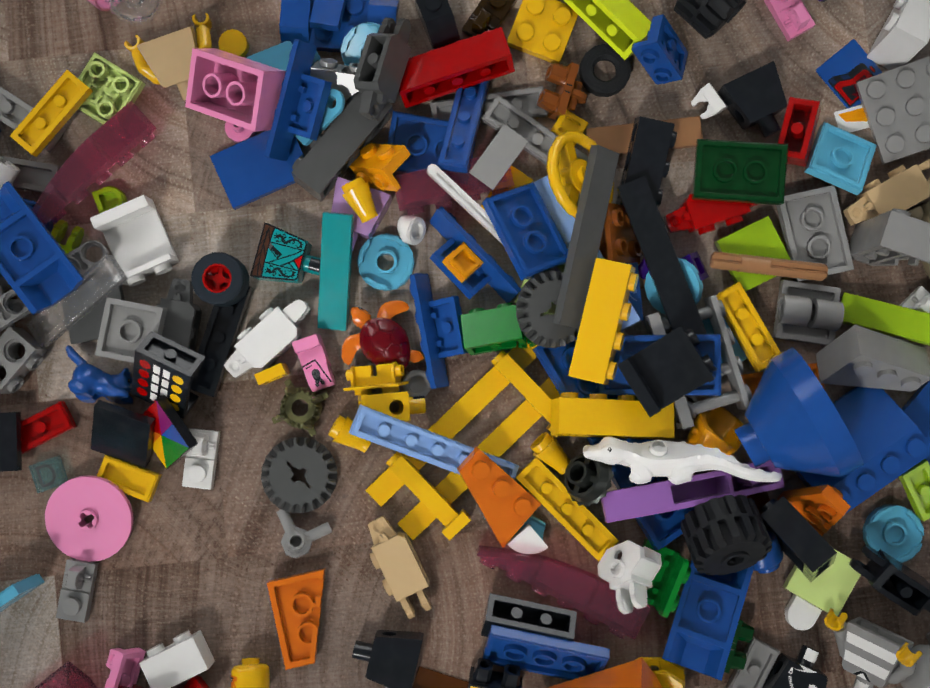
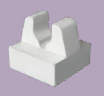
M710 83L702 87L691 101L693 107L697 106L700 102L709 103L707 110L700 115L702 119L717 115L728 107Z

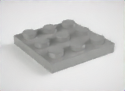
M930 56L856 82L855 86L874 142L877 145L876 148L882 165L930 149Z

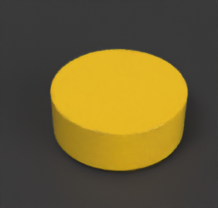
M230 29L222 33L219 38L218 46L220 50L241 57H245L248 53L249 43L242 32Z

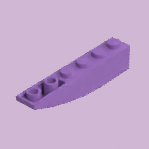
M771 460L755 468L782 474L781 469L775 468ZM752 461L744 462L750 467L755 468ZM707 470L693 473L691 481L680 485H675L668 479L607 491L606 497L601 498L605 522L611 523L695 507L710 499L720 498L725 495L747 496L783 488L785 485L783 477L778 482H755L723 471Z

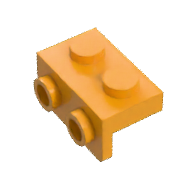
M370 143L361 149L360 156L349 167L354 172L355 179L363 177L365 183H369L370 188L397 192L401 186L393 176V173L411 154L405 145Z

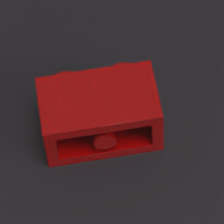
M789 98L778 144H788L787 164L806 167L821 112L820 101Z

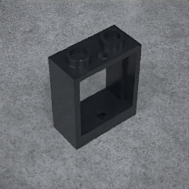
M784 496L778 501L773 498L761 508L763 513L760 516L766 529L775 533L782 551L810 582L834 564L837 552Z

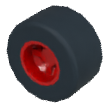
M212 252L203 256L195 264L191 273V284L195 294L202 301L218 307H229L238 303L246 295L249 288V274L245 265L239 259L224 252Z

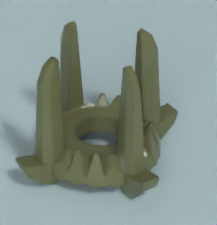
M290 379L284 381L286 385L284 391L286 394L281 400V413L272 418L273 423L276 424L284 420L294 428L308 430L311 437L316 435L314 424L321 416V401L329 397L327 391L318 395L307 387L295 388ZM298 399H302L308 404V412L304 416H297L293 412V403Z

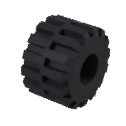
M677 0L674 11L702 37L707 39L716 34L726 22L729 23L747 2H745L746 0Z
M725 495L701 503L694 507V510L689 511L680 524L695 568L698 572L705 573L706 575H727L742 571L763 560L772 549V541L755 501L744 495Z

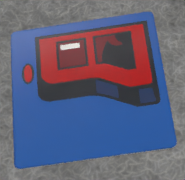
M855 39L851 40L816 69L817 74L846 108L861 104L855 86L856 82L883 73L872 60L867 58V53Z

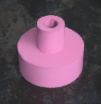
M229 122L225 123V132L235 143H240L255 136L256 132Z

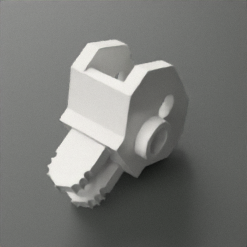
M626 540L605 551L597 565L598 576L609 582V589L616 591L617 608L623 615L633 612V607L637 608V610L647 607V589L653 587L652 581L662 566L661 554L630 540ZM622 552V557L618 560V554Z

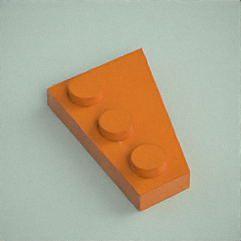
M476 446L457 470L482 511L485 520L491 527L498 543L504 548L541 503Z
M828 484L783 491L777 499L779 500L784 496L821 536L835 525L851 507L843 499V494Z

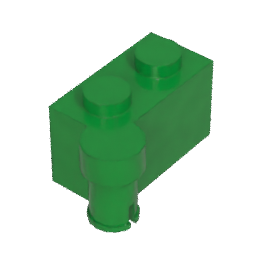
M501 303L497 305V308L489 310L474 308L469 310V313L460 315L464 349L471 356L516 348V341H518L519 348H528L527 343L530 344V348L536 346L535 343L531 342L523 334L518 325L516 304Z

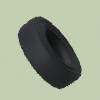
M609 44L594 46L586 52L579 69V76L583 86L588 92L599 97H609L619 93L625 88L631 74L629 58L624 60ZM606 60L615 66L616 75L614 78L602 81L596 77L594 67L599 61Z

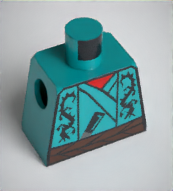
M264 222L250 276L264 281L300 284L303 281L305 272L320 276L321 258L310 255L312 245L308 241Z

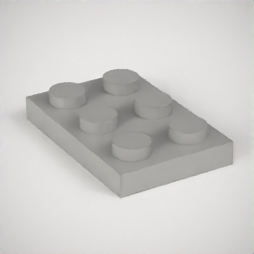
M831 185L784 196V204L776 205L786 250L790 259L826 264L828 266V275L854 270L835 186ZM793 278V280H794L795 282H801V281L808 280V279Z

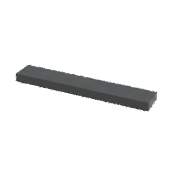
M591 145L553 319L554 324L575 329L580 327L619 158V153L600 145Z

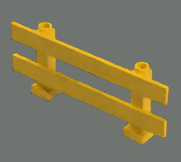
M527 343L528 348H519L517 344L516 348H512L508 353L502 350L491 361L494 367L428 430L452 439L511 383L526 400L477 447L481 451L500 457L542 416L550 423L546 429L551 433V400L560 397V394L549 377L538 386L524 371L537 357L532 349L539 345L530 348V344ZM396 452L386 462L389 468L365 491L382 507L405 484L420 502L397 524L414 540L437 518L444 525L442 533L450 541L471 521V516L463 508L458 512L451 505L467 489L461 475L450 472L434 487L419 472L427 462Z

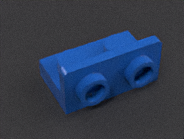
M664 14L654 16L650 30L647 33V40L633 43L631 50L655 84L659 85L682 80L688 51Z

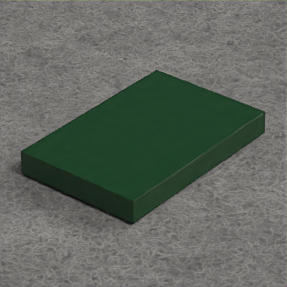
M697 139L692 199L772 205L784 204L788 144Z

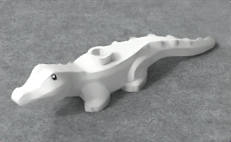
M607 436L597 444L583 447V455L587 459L609 465L620 464L630 467L629 480L635 484L648 483L652 477H668L671 483L680 485L691 481L693 473L707 470H719L755 482H778L782 478L781 473L755 469L746 463H740L733 455H726L718 448L704 447L702 444L692 445L685 441L674 442L657 439L643 443H629L628 441Z

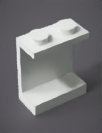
M145 195L139 196L90 218L94 229L103 232L120 272V275L115 276L118 283L129 285V287L136 286L145 282L146 276L153 273L156 275L167 273L173 269L172 265L179 263L156 206L149 197Z

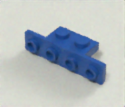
M298 39L294 40L289 54V62L282 82V89L265 151L266 157L287 161L294 134L317 141L332 82L310 76L317 47Z
M442 206L436 210L430 219V224L447 242L436 250L430 259L469 300L489 284L506 303L511 302L521 291L515 279L497 264L493 256L485 252L476 239L462 228L451 213L447 212ZM464 242L484 263L461 283L446 268L442 261Z
M422 273L411 274L410 293L414 298L416 308L415 320L420 329V346L427 366L426 378L430 383L431 389L448 387L449 380L444 358L468 353L464 349L460 317L462 311L459 296H451L433 301L429 275Z

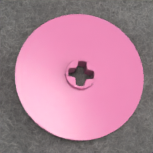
M79 476L66 481L52 493L45 510V525L53 543L64 554L80 561L95 562L113 556L126 544L133 529V511L128 498L117 485L98 476ZM92 514L95 519L89 523L85 522L84 519Z

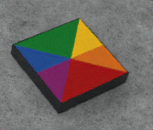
M165 395L157 398L142 413V415L155 419L151 448L166 470L174 466L198 444Z

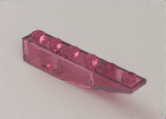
M130 101L89 136L64 162L48 183L32 210L44 225L48 221H51L53 224L57 223L67 214L64 208L73 201L76 205L79 204L90 194L86 189L91 184L96 182L99 186L112 175L108 170L116 163L123 166L134 156L130 151L138 144L144 148L156 137L152 132L157 128Z
M479 545L476 550L477 556L481 557L479 562L491 569H495L498 566L506 571L505 576L517 583H521L522 580L532 585L531 589L543 597H547L548 594L558 599L557 603L568 610L576 608L584 613L583 617L595 625H598L600 622L610 627L609 631L621 639H625L628 636L635 640L651 609L647 604V607L638 610L633 607V612L623 615L617 608L616 591L609 589V582L569 563L539 554H522L509 548Z

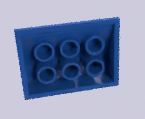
M855 387L833 402L861 454L864 466L842 477L795 471L806 488L828 484L838 489L843 494V499L851 506L846 513L930 455V442L919 427L883 389Z

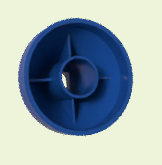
M792 347L771 358L744 415L748 423L734 430L755 468L771 460L774 467L779 469L842 477L864 466L861 454L836 407L798 351Z

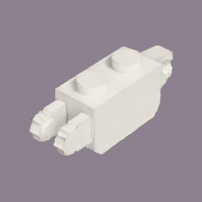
M295 299L292 304L290 303L284 309L278 306L275 309L270 307L259 317L260 323L253 329L251 327L246 328L237 337L239 342L234 345L236 351L224 364L226 370L234 378H239L252 368H269L292 347L291 342L297 341L302 337V329L298 324L310 313L309 303Z

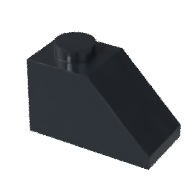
M415 0L416 11L432 49L461 40L448 0Z

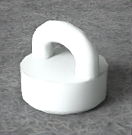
M414 215L400 216L397 230L402 242L418 245L423 240L426 233V224L421 217Z

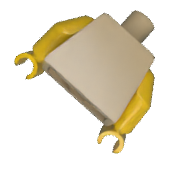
M205 13L206 19L203 22H198L196 15L192 16L196 31L194 26H190L144 42L138 35H135L137 43L134 46L126 40L124 46L131 52L138 72L152 83L161 85L163 88L177 84L182 99L186 100L192 48H212L210 33L212 22L208 13Z

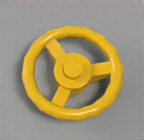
M566 131L555 138L548 150L546 168L549 184L557 202L569 215L575 218L578 208L577 200L582 190L587 161L580 158L577 159L574 143L582 146L589 153L591 145L597 144L583 133ZM614 182L612 186L609 203L613 202Z

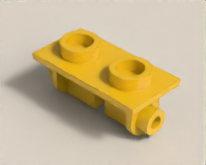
M397 362L376 365L377 376L373 375L372 365L352 366L346 370V379L351 382V387L343 389L344 391L354 390L355 396L372 394V389L381 388L382 393L399 392V386L409 384V381L401 382V376H404V366L398 365Z

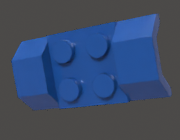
M282 0L279 24L281 43L291 41L293 44L294 40L298 39L315 45L317 51L341 53L343 39L353 27L367 22L382 25L381 22L385 18H393L396 23L400 0H347L339 32L310 27L309 21L315 0Z
M8 181L0 189V273L32 315H35L53 307L77 290L85 279L32 208L27 205L11 182Z
M691 561V573L688 581L684 584L662 659L722 681L755 565L736 573L711 576L698 572L693 561Z

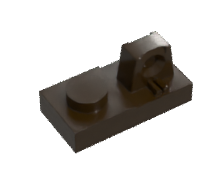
M481 0L463 26L462 32L469 37H473L487 30L499 28L517 0Z

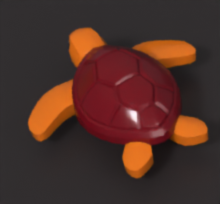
M399 300L386 302L379 308L377 318L373 319L365 309L352 307L350 311L351 319L361 331L345 339L342 346L343 362L350 365L360 348L365 357L375 365L397 362L398 365H403L406 368L409 362L417 363L423 360L424 357L420 351L410 350V342L403 327L392 320L394 316L408 311V304Z

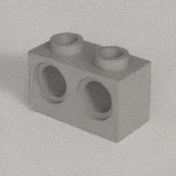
M9 326L0 336V369L4 367L6 370L5 378L3 380L0 378V394H11L18 391L25 382V376L41 365L44 360L42 356L48 351L23 328ZM23 344L25 354L20 358L18 349Z

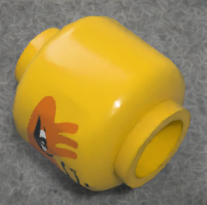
M259 657L242 658V664L234 666L231 670V688H270L269 666L260 663Z

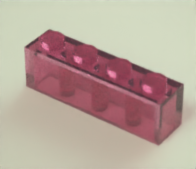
M480 157L470 159L468 173L442 170L474 201L481 200L480 194L492 192V196L509 191L510 187H514L511 168H509L494 190L471 175L469 172ZM427 169L394 176L401 186L395 192L399 211H407L408 215H415L425 212L424 207L435 204L436 209L453 206L452 200L454 199L427 174Z

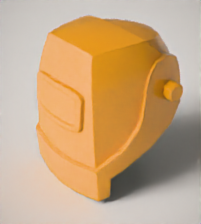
M719 407L698 414L694 420L695 426L691 427L686 439L688 444H702L704 447L718 448L726 455H733L741 446V442L734 430L741 427L743 423L728 410Z

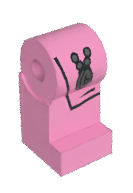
M314 334L291 342L312 392L335 385L334 375L330 367L331 364L320 334Z

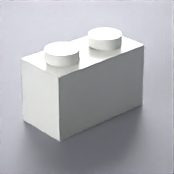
M189 630L173 638L174 643L166 647L161 643L146 651L148 656L139 665L150 688H171L208 670L215 662L214 657L201 630L193 634Z

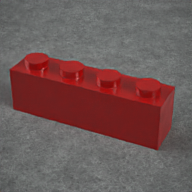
M502 27L487 30L479 35L461 39L455 43L431 49L426 53L409 58L399 88L405 108L456 92L458 88L463 87L465 89L515 72L512 55Z

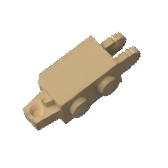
M930 159L907 169L903 164L888 172L889 179L882 183L877 178L863 187L864 193L856 196V201L843 210L851 226L892 209L907 210L930 197V178L926 180L922 171L930 168Z
M385 515L369 522L368 527L374 543L371 547L372 553L369 555L376 570L380 568L385 577L382 583L388 596L393 595L396 602L400 601L409 619L415 617V609L408 596L414 593L417 594L420 604L425 611L432 609L429 598L424 590L429 587L430 580L409 536L401 531L395 532Z

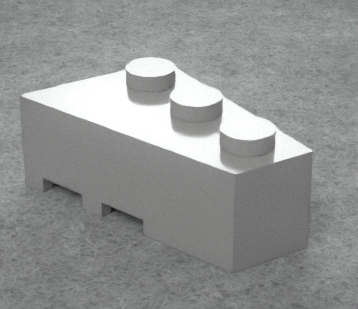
M892 209L855 225L849 243L852 259L870 266H898L899 260H909L908 265L918 266L920 260L930 264V223L910 217L911 213L903 209Z
M858 325L852 326L816 353L820 383L912 392L930 380V364L926 348Z

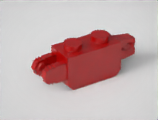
M690 194L683 200L679 209L665 215L663 218L668 233L688 230L689 233L698 231L699 235L715 231V225L725 222L728 227L744 221L742 216L751 212L750 208L757 204L692 199V194Z

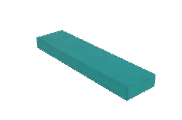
M323 212L317 328L341 331L348 329L354 214Z

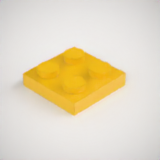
M523 0L507 39L508 46L550 63L560 64L578 14L569 5L557 0Z

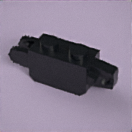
M865 544L861 551L870 559L867 565L854 558L849 562V565L856 572L864 576L874 589L915 616H918L923 609L930 612V584L928 581L881 549L876 551Z

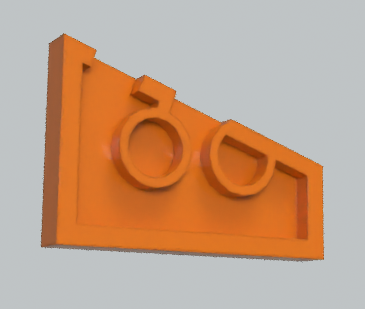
M326 568L267 582L285 670L314 664L316 661Z

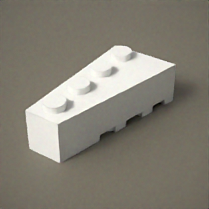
M896 0L893 5L894 8L871 47L867 58L888 70L907 64L930 39V0Z

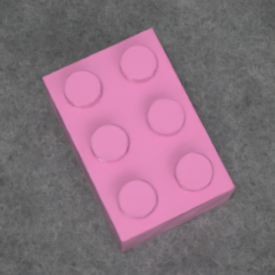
M192 48L185 107L254 132L271 130L286 71L216 48Z

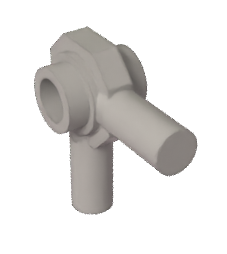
M282 509L276 512L285 531L281 545L286 556L297 559L308 554L313 541L332 533L328 522L307 531L295 526L289 512Z

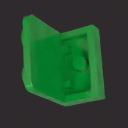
M645 538L642 547L646 546L654 550L649 540ZM664 546L660 550H654L661 554L662 566L652 581L653 587L647 589V604L652 605L661 616L667 618L670 612H674L678 606L680 597L677 594L681 584H685L688 581L691 567H689V560L678 551Z

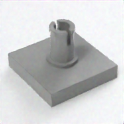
M106 297L95 355L134 363L135 350L151 331L162 336L167 309Z

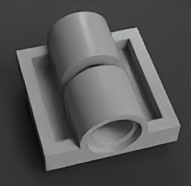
M781 280L772 338L820 345L831 343L835 340V332L840 329L844 318V305L842 302H839L841 288Z

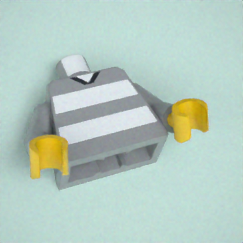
M833 609L829 610L824 618V623L834 632L839 654L843 659V669L856 675L853 688H873L874 685L884 688L889 684H899L914 674L917 660L922 656L921 651H917L916 654L911 652L914 642L860 616L846 623L847 613L842 612L838 617L834 614Z

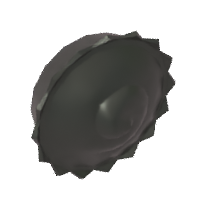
M583 453L574 457L569 462L564 475L565 487L572 501H576L579 506L585 505L589 507L592 503L598 504L601 498L606 497L607 490L612 487L611 479L614 476L611 471L612 465L587 459Z

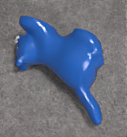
M68 345L66 347L68 357L77 365L73 371L71 381L68 382V387L80 401L95 403L99 397L103 396L110 402L133 404V398L129 396L132 387V377L128 368H124L119 374L110 375L88 364L72 346Z

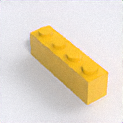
M596 258L568 376L603 385H608L609 379L614 380L618 365L617 362H614L616 350L621 351L625 336L621 332L623 320L628 321L631 313L632 304L628 303L630 291L635 292L639 274L635 273L636 268L632 265Z
M563 392L560 393V397L551 400V436L599 438L612 436L615 438L651 440L675 438L674 402L664 407L657 414L649 417L640 401H636L634 395H618V400L607 399V394H589V398H579V393Z

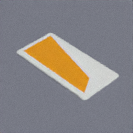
M862 105L834 112L837 126L842 130L851 133L869 128Z

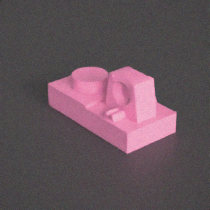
M764 0L787 41L794 39L816 25L802 0Z
M141 648L110 649L106 666L111 671L105 688H118L119 685L132 688L133 684L137 683L141 669L139 663L144 659L146 651Z

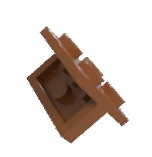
M609 203L599 246L600 252L606 260L625 264L634 262L640 264L642 253L623 205Z

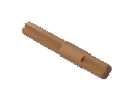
M717 251L713 252L710 257V267L713 269L823 281L828 275V266L821 263Z

